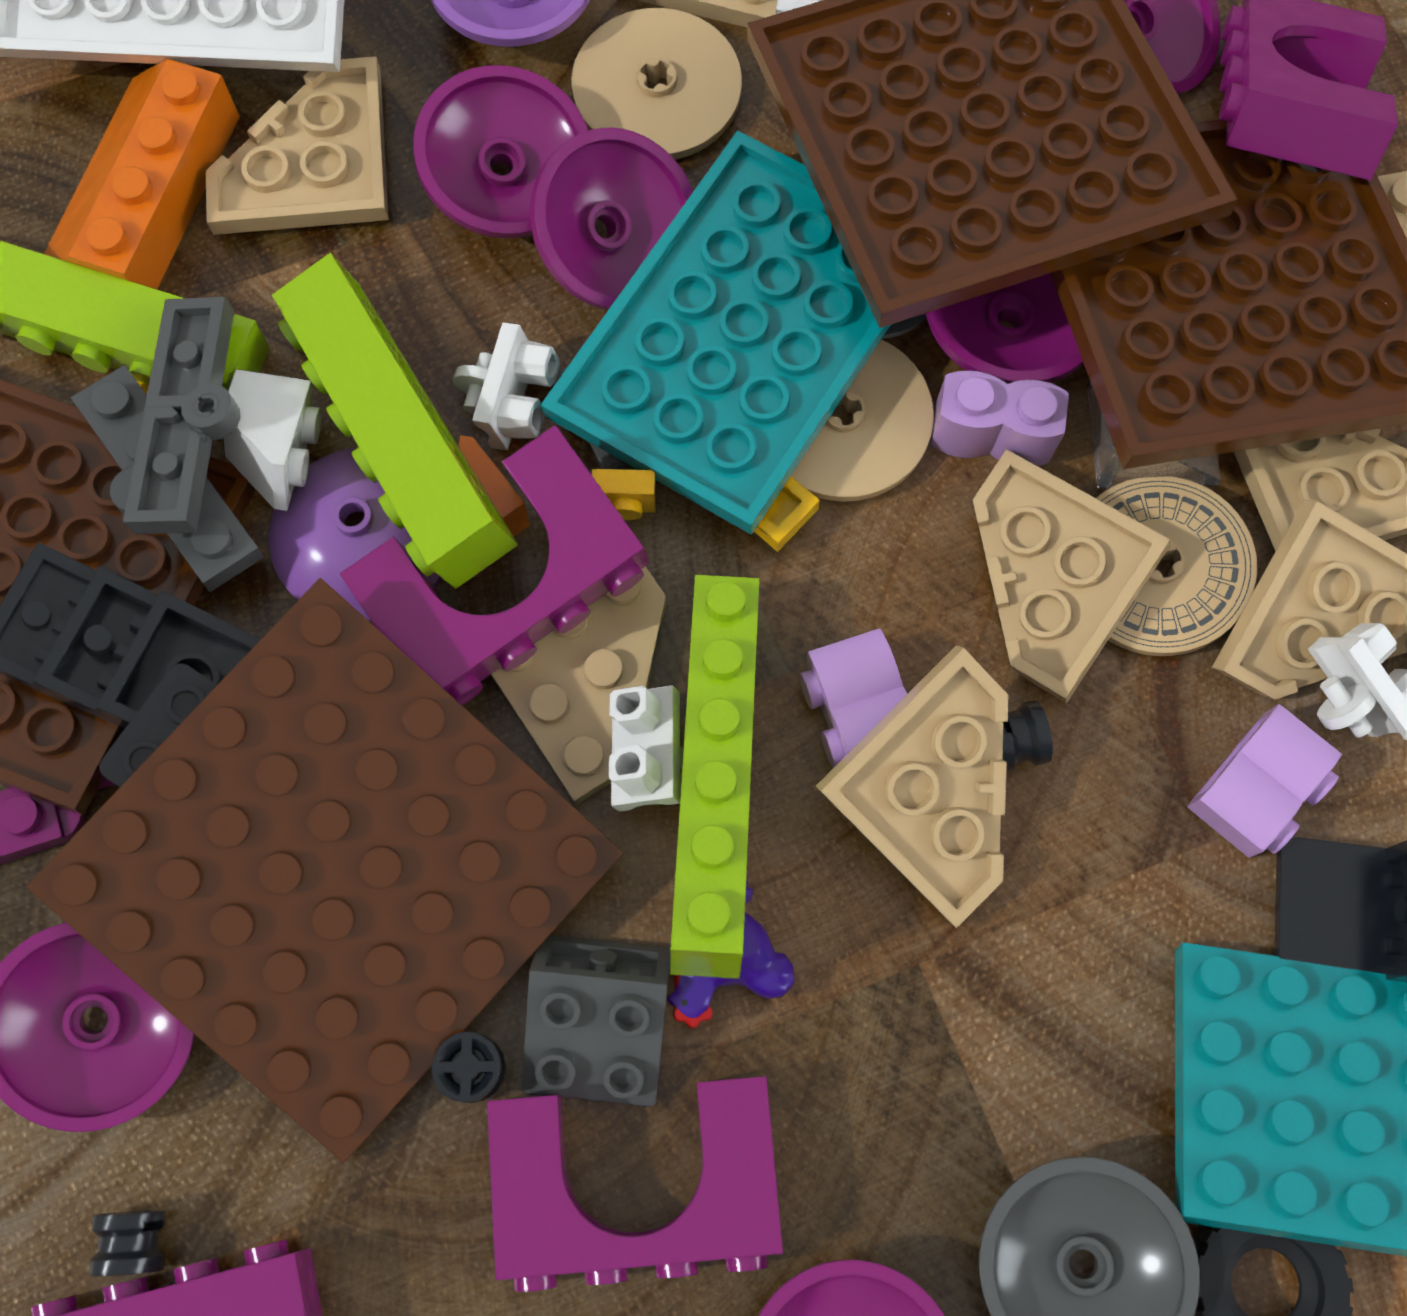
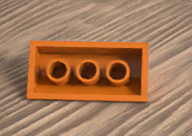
M167 58L132 78L44 252L45 255L158 289L206 189V170L223 154L240 118L221 74Z

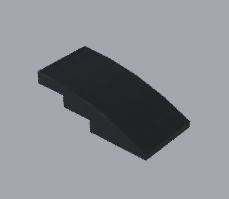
M39 542L35 545L0 605V674L122 728L127 727L172 666L186 664L218 685L261 640V638L161 590L158 595L101 566L95 570Z

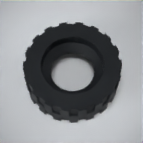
M1203 1225L1197 1226L1199 1230L1194 1236L1193 1241L1198 1256L1200 1289L1194 1316H1248L1242 1311L1234 1298L1231 1278L1237 1261L1247 1252L1258 1248H1268L1279 1252L1295 1269L1299 1281V1296L1295 1307L1287 1316H1352L1353 1307H1350V1293H1354L1352 1278H1349L1345 1265L1348 1263L1342 1251L1337 1250L1334 1245Z

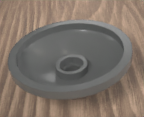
M1077 1156L1055 1159L1028 1170L1008 1186L998 1198L987 1218L981 1236L979 1276L983 1296L991 1316H1194L1200 1289V1271L1195 1244L1187 1224L1176 1206L1160 1188L1140 1173L1119 1163L1096 1157ZM1078 1250L1090 1251L1094 1257V1267L1087 1275L1079 1276L1070 1270V1258Z

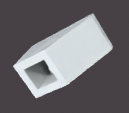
M236 369L228 392L239 406L241 418L235 430L224 437L225 457L274 509L287 511L294 486L304 487L309 467V451L306 447L307 443L317 444L322 420L321 408L312 406L310 380Z

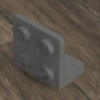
M549 935L536 950L529 971L521 1086L523 1092L547 1096L560 1095L565 1098L654 1106L658 1092L665 1008L670 979L671 948Z

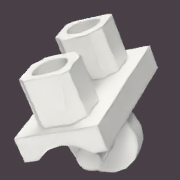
M502 323L493 354L480 353L476 366H458L453 378V384L458 390L466 394L463 409L474 414L472 422L489 435L488 445L491 448L508 451L511 438H537L540 435L544 421L540 406L541 402L538 398L524 397L528 384L549 387L555 384L560 368V360L553 347L528 341L520 325Z
M1361 623L1343 637H1320L1308 648L1310 654L1328 677L1320 685L1328 699L1323 702L1317 712V716L1325 728L1338 730L1349 727L1357 738L1367 734L1370 737H1379L1388 733H1399L1404 740H1407V669H1394L1388 675L1381 665L1396 650L1397 645L1396 640L1385 625L1381 623Z
M673 685L651 689L637 686L614 690L610 693L609 715L612 717V754L609 756L611 806L621 812L644 805L680 804V769L683 766L684 748L680 746V692Z

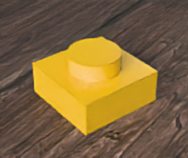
M592 469L593 478L624 520L639 519L642 517V513H656L655 472L652 470Z
M790 476L754 532L778 552L819 510L820 500Z

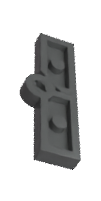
M225 297L165 299L123 523L134 534L197 533L212 441L223 439L231 434L238 426L241 418L239 406L227 389L222 386L234 317V309Z
M125 365L70 397L122 469L114 477L110 485V496L115 506L123 515L125 513L147 397ZM207 477L197 533H167L209 593L264 558L257 545Z

